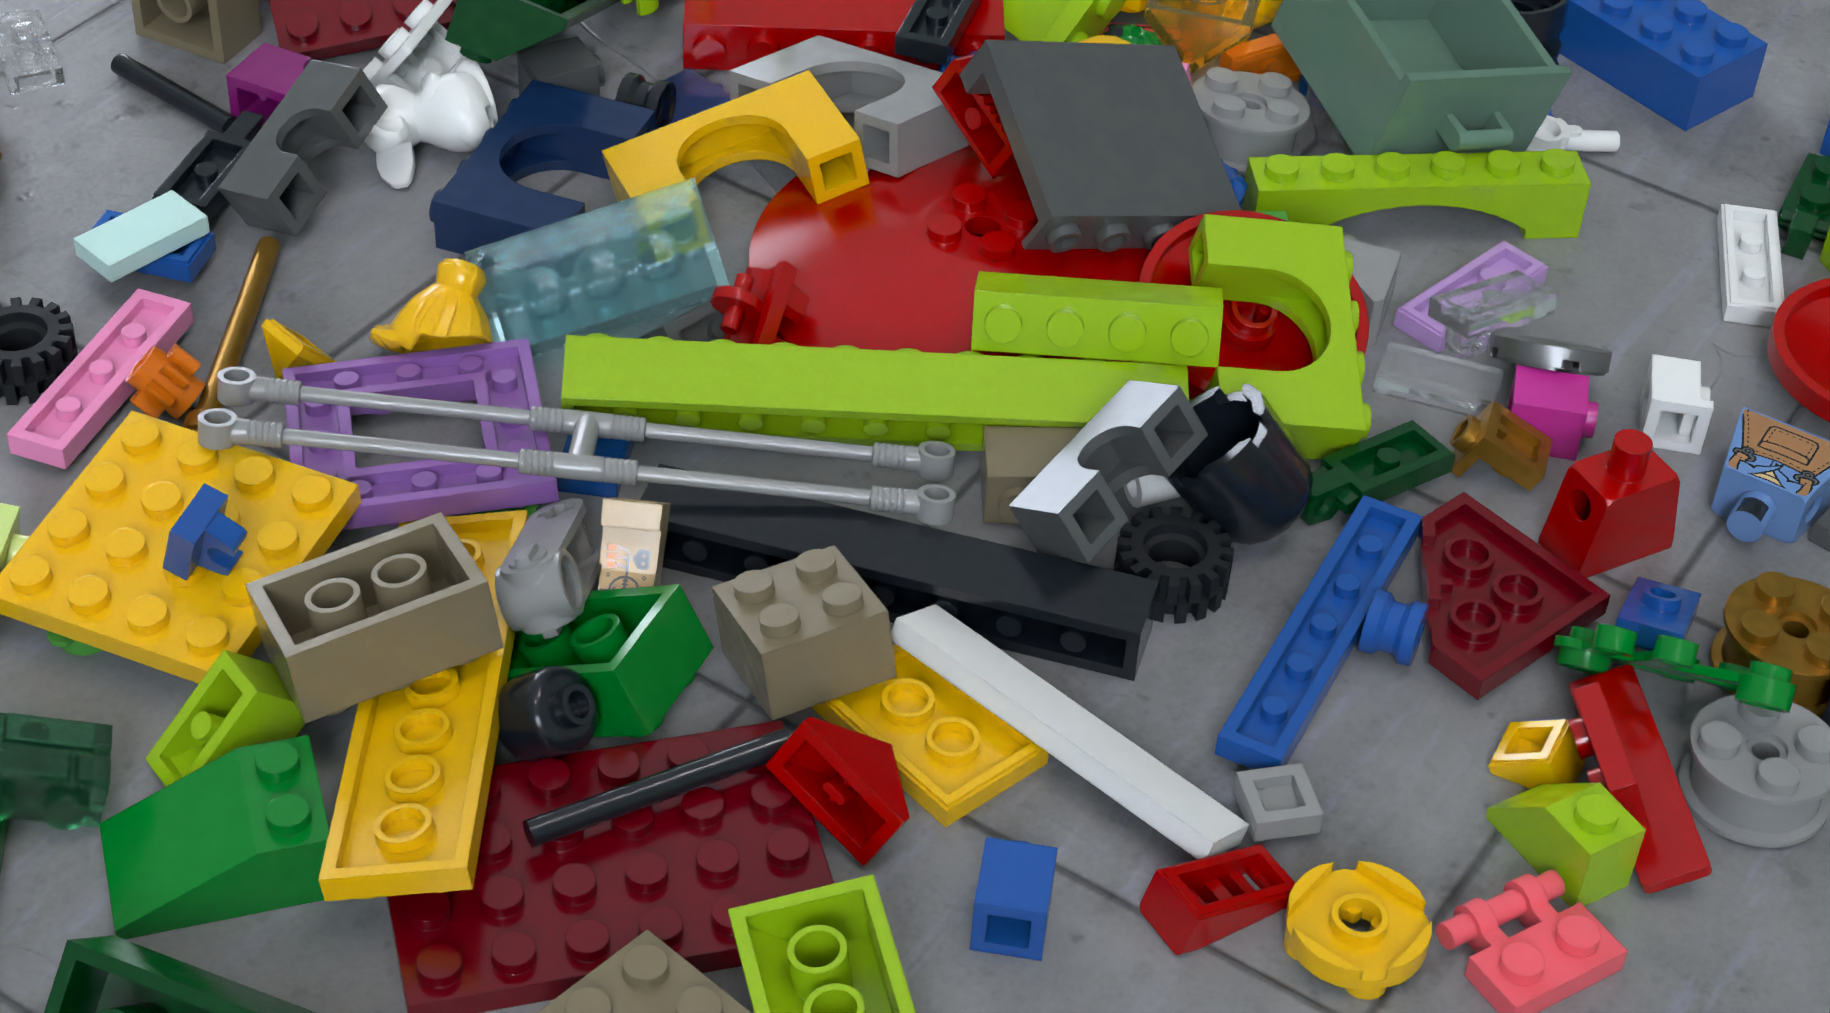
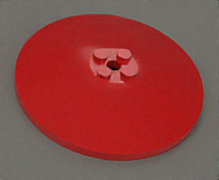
M968 145L899 178L866 167L870 184L820 204L816 203L799 177H794L772 198L763 210L751 238L748 268H773L777 266L778 261L783 260L798 268L794 284L810 297L804 316L797 324L786 326L780 324L777 337L797 346L834 348L841 345H850L859 349L889 351L912 348L921 352L952 354L974 351L983 355L1018 357L1025 354L971 350L974 290L979 271L1137 282L1139 273L1150 251L1146 248H1121L1112 252H1102L1099 249H1071L1061 253H1054L1050 249L1024 250L1021 242L1039 221L1020 171L1018 173L1015 171L1010 175L1007 173L1003 177L998 176L993 180L972 147ZM1040 355V356H1042V357H1044V358L1076 359V360L1082 359V358H1076V357H1062V356ZM1105 360V361H1117V362H1132V361Z

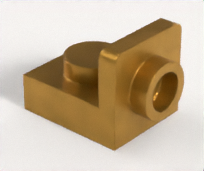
M1493 400L1477 417L1471 414L1467 415L1454 430L1449 442L1454 447L1453 453L1455 454L1451 473L1461 477L1480 458L1489 464L1499 475L1512 479L1530 491L1545 477L1553 439Z

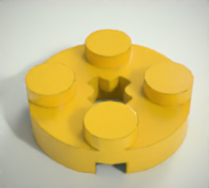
M1357 861L1355 870L1340 869L1333 871L1334 862L1318 865L1301 876L1291 890L1285 914L1283 947L1291 958L1299 961L1303 967L1316 977L1335 986L1345 988L1350 995L1358 999L1371 1000L1379 998L1384 994L1386 987L1399 985L1412 977L1422 966L1426 958L1432 936V921L1429 923L1424 913L1426 901L1420 890L1410 880L1386 866L1374 862ZM1362 918L1371 924L1368 932H1359L1348 928L1341 920L1354 924Z

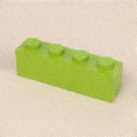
M979 271L974 290L971 350L1217 367L1219 364L1223 319L1222 288Z

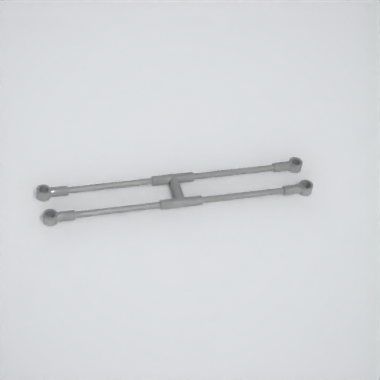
M228 367L217 373V400L220 403L231 407H243L254 402L281 403L299 406L301 402L527 425L531 431L572 435L568 453L527 450L525 448H522L520 453L291 429L286 428L284 423L238 418L235 412L223 408L207 409L198 415V443L202 447L212 450L229 449L236 444L281 449L284 444L515 468L518 469L520 474L545 475L546 477L552 476L554 478L630 484L631 486H635L638 481L869 506L870 511L915 515L920 522L933 526L946 525L952 521L956 500L955 492L951 488L940 484H926L919 487L918 490L873 485L871 490L641 466L638 465L637 460L594 456L598 438L632 440L634 442H644L645 438L867 461L872 462V467L916 471L924 479L944 481L950 479L953 475L956 450L950 444L941 441H926L919 446L874 442L873 446L649 423L646 422L645 417L640 418L637 416L544 408L542 406H532L531 410L413 398L303 386V383L298 380H282L280 378L256 376L253 370L245 367Z

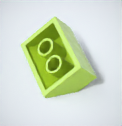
M874 874L728 909L754 1013H916Z

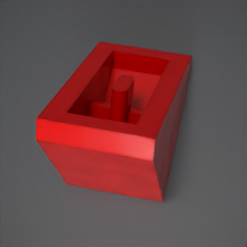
M810 716L799 725L765 765L863 867L878 854L910 818L893 747L890 743Z

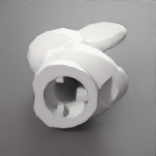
M467 59L461 61L454 72H449L442 76L429 72L421 79V91L416 94L396 84H379L375 89L388 108L376 125L373 126L364 142L370 149L376 152L377 169L382 180L395 189L409 187L416 167L413 147L420 142L428 143L451 152L474 151L482 142L485 132L490 127L493 128L498 122L495 101L488 81L479 64L474 60Z

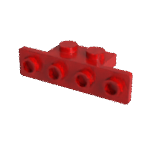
M1627 664L1571 682L1569 690L1579 717L1568 720V724L1580 758L1585 759L1594 756L1597 768L1586 771L1589 782L1601 783L1646 829L1634 866L1643 891L1651 894L1709 876L1712 873L1709 858L1634 667Z

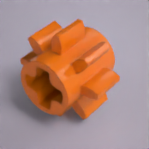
M176 343L168 353L153 345L139 359L125 380L137 390L130 398L131 403L148 416L158 419L163 411H165L177 420L194 403L205 386V382L194 375L202 364Z

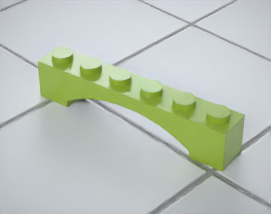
M1557 148L1546 151L1511 152L1508 150L1474 153L1439 151L1437 153L1425 154L1385 152L1376 155L1330 153L1325 156L1275 154L1270 157H1248L1245 182L1248 187L1241 210L1286 211L1289 222L1330 225L1349 217L1382 209L1407 206H1449L1481 211L1513 222L1519 226L1524 239L1578 238L1591 182L1577 150L1566 151Z

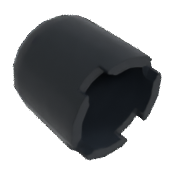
M1243 384L1242 391L1224 394L1218 386L1190 400L1189 402L1208 436L1170 477H1163L1193 510L1203 514L1205 524L1211 520L1217 521L1221 525L1220 534L1228 532L1232 539L1231 542L1252 545L1268 541L1286 531L1299 519L1309 503L1313 487V476L1306 455L1267 399L1251 384Z

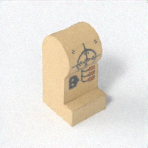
M618 497L603 499L600 524L603 526L599 561V564L602 566L598 591L660 586L671 503Z

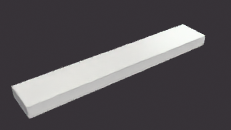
M934 604L896 618L891 630L894 643L1196 859L1221 854L1241 844L1249 826L1246 821L938 605Z

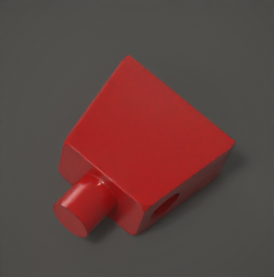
M1635 429L1620 430L1614 436L1611 450L1576 461L1568 468L1541 531L1538 543L1586 578L1672 547L1680 489L1678 475L1652 450L1653 442L1647 434Z

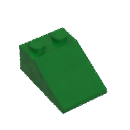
M680 584L591 591L585 602L583 613L564 625L558 636L544 639L542 633L529 635L524 633L523 630L515 631L507 682L516 676L543 667L565 666L576 671L589 684L595 696L598 718L594 737L629 736L640 738L651 735L652 732L661 726L665 714L684 688L693 682L697 670L714 649V646Z
M309 735L235 748L99 823L115 935L124 940L324 900L318 879L329 835V825Z

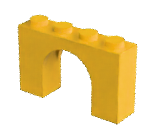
M809 70L602 150L614 195L659 268L712 247L701 203L694 193V189L706 176L724 166L747 160H769L786 165L797 174L817 204L870 184L860 138Z

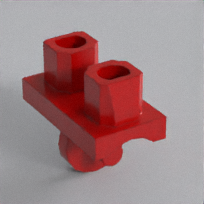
M786 260L778 261L777 266L773 268L749 267L746 268L745 273L737 274L734 286L716 287L710 303L714 309L724 314L720 329L725 332L724 339L735 343L765 345L785 342L777 337L780 324L783 326L797 324L804 316L810 298L794 284L798 268Z

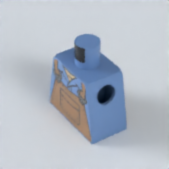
M1744 407L1736 425L1711 509L1716 515L1727 519L1726 525L1729 532L1740 541L1755 542L1765 534L1784 543H1795L1830 508V441Z

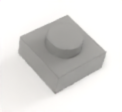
M1302 763L1236 772L1233 793L1244 820L1249 824L1248 830L1253 842L1320 833L1324 813Z

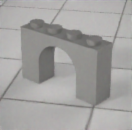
M820 35L730 70V101L809 70L841 113H854L855 133L861 141L866 167L897 178L970 145L932 88L942 75V72Z

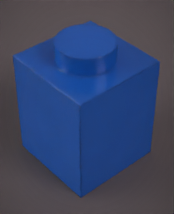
M986 837L974 900L970 950L1042 961L1053 892L1057 847Z

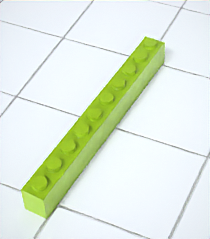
M592 333L585 336L566 335L561 409L645 417L646 422L865 446H873L874 442L919 446L926 441H941L950 444L955 450L982 451L984 426L1084 427L1129 380L1179 385L1189 401L1187 365L1117 362L1082 358L1080 360L1044 358L1034 354L1014 357L983 355L974 351L952 354L921 352L912 348L889 351L859 349L850 345L827 348L797 346L788 342L765 345L735 343L726 339L703 342L673 340L664 336L641 339L611 337L602 333Z

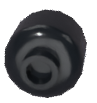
M547 666L516 676L503 685L499 694L498 714L500 728L498 736L503 746L515 758L522 761L537 762L545 758L558 759L575 754L589 744L596 731L598 710L595 696L589 684L576 671L565 666Z

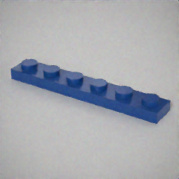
M1363 495L1219 732L1215 755L1251 769L1287 764L1360 638L1377 589L1387 591L1417 539L1423 516Z

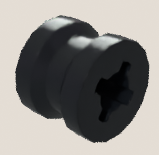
M629 72L622 79L615 100L655 110L656 130L671 124L676 108L677 93L675 84L660 79L656 83H650L646 81L644 76Z

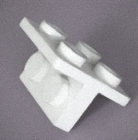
M423 0L404 22L411 30L408 32L403 27L397 28L378 51L385 60L381 62L378 58L374 57L363 69V72L374 87H377L379 84H396L416 94L421 91V79L429 72L442 76L446 73L454 72L461 61L469 59L460 53V46L445 40L447 30L437 22L438 18L453 0H437L434 4L429 0Z

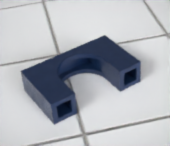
M533 79L518 98L511 100L506 113L497 124L485 132L482 142L469 158H464L460 162L457 172L446 186L435 192L430 203L429 218L435 227L436 248L562 282L587 249L585 203L534 190L516 182L531 174L551 170L576 171L610 180L602 150L654 131L655 110Z

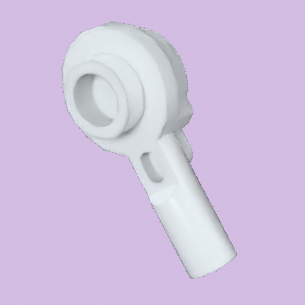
M1547 115L1526 151H1546L1557 148L1582 152H1616L1620 146V135L1618 131L1583 130L1578 125H1568L1561 118Z

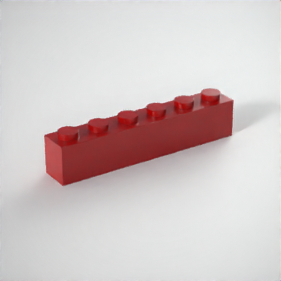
M685 0L683 69L732 70L817 35L938 71V63H922L912 57L894 54L895 35L915 0ZM982 0L953 52L955 56H968L972 51H978L985 40H1005L1003 0Z

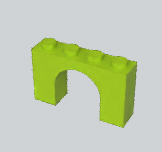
M1204 214L1188 247L1191 286L1222 288L1223 300L1258 303L1280 311L1302 330L1309 342L1313 356L1312 364L1293 371H1270L1217 366L1205 392L1219 386L1224 394L1242 391L1243 384H1251L1267 399L1307 459L1322 460V457L1356 444L1361 439H1366L1371 427V408L1368 403L1363 402L1361 384L1365 374V356L1362 351H1357L1355 333L1359 323V306L1357 301L1351 300L1349 283L1353 274V255L1350 251H1345L1343 227Z

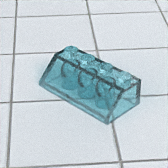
M695 178L464 252L467 261L474 263L485 273L486 284L479 295V299L489 319L493 342L529 338L532 358L565 348L566 335L608 334L709 301L716 287L730 286Z

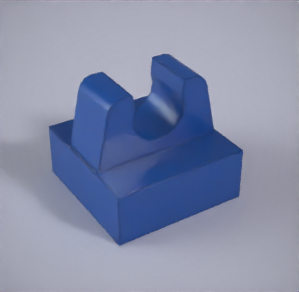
M205 483L202 485L169 532L163 569L186 581L197 565L224 576L230 574L243 554L239 547L246 539L247 531L225 516L228 495Z

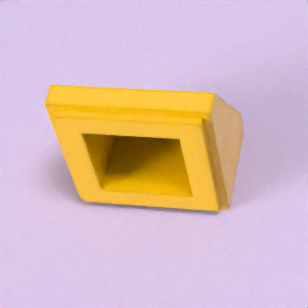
M1566 719L1510 722L1488 767L1491 774L1531 789L1540 784L1576 783L1586 758H1580L1568 720Z

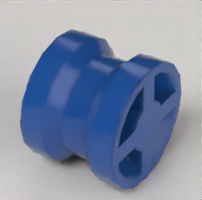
M1377 589L1366 615L1358 651L1374 654L1380 650L1392 654L1396 663L1410 667L1424 632L1430 604L1414 601L1408 605L1396 601L1391 592Z

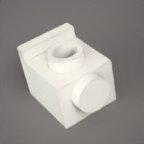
M1652 354L1640 397L1639 431L1644 432L1651 438L1654 448L1700 455L1714 409V401H1710V387L1701 386V361Z

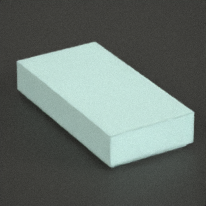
M171 190L73 238L76 255L112 283L210 233L208 216Z

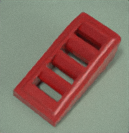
M1257 844L1157 869L1140 902V912L1173 953L1181 955L1201 949L1287 908L1289 895L1295 882L1262 844ZM1246 873L1260 890H1255L1243 874Z

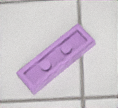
M1503 240L1396 309L1393 326L1439 353L1544 284L1549 267Z

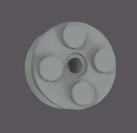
M1213 67L1208 69L1206 75L1199 78L1193 84L1192 89L1223 162L1237 169L1239 176H1245L1248 157H1270L1275 154L1300 156L1301 150L1296 140L1297 131L1301 130L1308 123L1310 106L1303 95L1291 87V79L1275 72H1267L1261 75L1244 71H1232L1223 67Z
M1735 695L1717 699L1706 705L1699 711L1692 723L1689 734L1690 751L1683 758L1678 773V782L1693 816L1707 828L1727 839L1756 847L1778 848L1792 846L1804 842L1817 834L1826 823L1830 812V727L1814 713L1795 703H1792L1790 713H1780L1750 706L1734 700Z

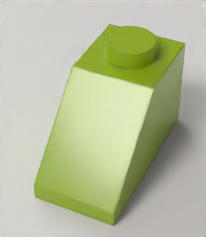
M223 650L145 760L163 784L168 786L235 748L294 738L303 728L305 722L273 664Z
M1601 783L1540 784L1488 807L1485 816L1539 875L1548 870H1555L1562 877L1565 884V893L1560 897L1569 907L1579 902L1586 906L1627 887L1646 831Z

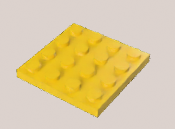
M131 411L0 573V614L199 684L223 650L251 657L262 642L245 584L323 556L362 503L359 485L239 445L224 450L207 449L198 443L197 431ZM205 483L228 495L225 516L242 526L247 531V537L239 547L243 554L228 576L197 565L186 581L162 567L170 530Z

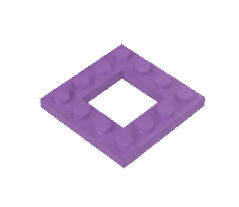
M529 338L282 369L283 379L298 380L303 383V386L451 402L476 400V404L526 410H531L532 406H542ZM301 402L299 406L285 404L287 428L353 435L351 416L363 414L386 415L394 412ZM479 420L484 449L520 453L522 448L551 451L547 432L531 431L527 425ZM289 445L291 463L359 485L362 503L341 532L343 530L379 525L398 526L399 523L421 520L442 512L444 517L471 515V513L506 508L523 509L524 506L559 501L557 478L552 476L546 477L545 475L520 474L518 469L429 459L357 468L356 453L354 451Z

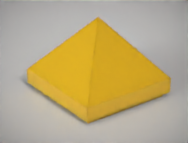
M266 318L261 325L276 379L280 378L283 380L282 369L336 362L305 336L274 319L269 320Z

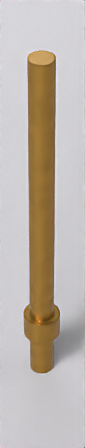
M264 236L257 243L197 407L186 415L182 426L184 428L198 432V415L200 412L207 409L224 407V404L217 400V373L224 368L239 366L281 250L279 241L273 237Z

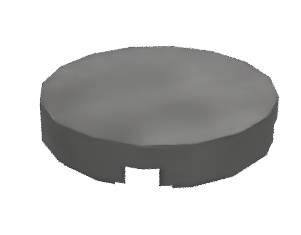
M1492 333L1489 354L1492 358H1502V361L1554 371L1556 369L1572 370V368H1576L1583 375L1605 376V373H1609L1612 352L1604 349L1506 333Z

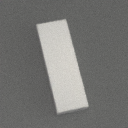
M1721 204L1717 216L1723 321L1771 328L1776 312L1784 301L1777 211Z

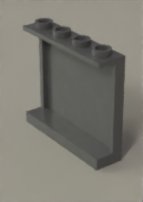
M985 40L960 73L967 94L992 95L1039 222L1021 242L1024 250L1050 249L1054 253H1061L1071 249H1099L1102 252H1112L1121 248H1146L1151 251L1155 243L1166 232L1189 218L1214 211L1241 210L1175 46Z

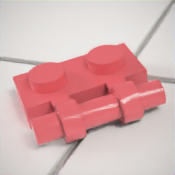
M1548 870L1535 877L1528 873L1507 882L1503 893L1486 901L1481 898H1474L1457 906L1453 917L1436 926L1437 938L1445 949L1452 950L1467 943L1476 952V954L1469 957L1464 976L1498 1013H1538L1623 968L1628 950L1581 902L1559 913L1549 904L1550 901L1565 893L1564 881L1555 870ZM1517 918L1526 929L1508 937L1499 926Z

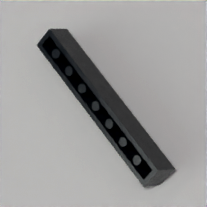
M659 464L658 466L660 468L685 470L664 464ZM649 483L640 499L671 503L662 566L664 568L726 582L735 579L743 572L762 570L795 559L808 550L824 549L835 545L889 612V620L892 623H895L897 617L936 604L999 649L1132 681L1135 680L1152 630L1159 584L1157 580L817 500Z

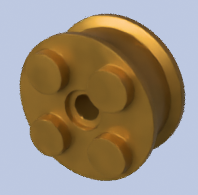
M1763 572L1757 578L1746 581L1736 587L1729 595L1723 610L1725 626L1716 634L1710 648L1711 667L1719 668L1720 662L1749 668L1751 661H1760L1788 668L1793 671L1790 683L1796 685L1793 703L1804 707L1822 719L1830 697V589L1818 583L1790 577L1780 572ZM1726 690L1731 695L1736 694V692Z

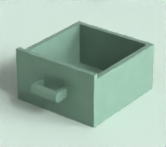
M1283 0L1271 24V27L1354 155H1376L1385 152L1425 154L1437 153L1439 151L1474 153L1491 152L1494 150L1524 152L1529 147L1573 73L1568 65L1555 64L1510 0Z

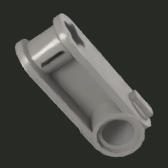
M570 498L561 500L534 512L528 518L504 562L497 568L495 574L497 600L501 613L512 630L516 632L523 630L524 633L529 635L542 633L544 639L552 638L559 635L564 625L583 613L585 602L601 572L602 566L599 564L601 549L594 548L583 519L587 512L583 499Z

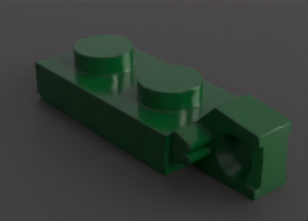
M1808 152L1778 216V227L1788 230L1787 239L1781 251L1782 254L1803 260L1813 238L1824 242L1826 240L1830 227V156H1819Z
M1411 420L1322 457L1320 468L1312 473L1313 487L1310 500L1300 518L1308 525H1313L1332 519L1339 509L1345 514H1352L1363 495L1379 501L1387 500L1452 472L1455 454L1415 421Z

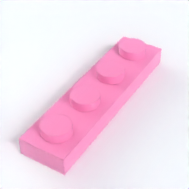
M138 288L6 434L10 453L67 469L135 391V388L125 380L139 359L153 345L168 353L172 346L194 323L192 303Z

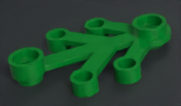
M1602 623L1597 624L1596 630L1571 626L1569 637L1555 635L1553 646L1559 649L1555 663L1569 669L1595 675L1608 671L1611 662L1621 665L1629 664L1635 669L1657 674L1665 678L1686 683L1698 681L1736 692L1734 700L1750 706L1780 713H1790L1796 685L1790 683L1793 671L1782 666L1760 661H1751L1749 668L1720 662L1719 668L1700 665V660L1696 659L1699 644L1666 635L1657 636L1654 651L1634 652L1638 637L1637 632Z

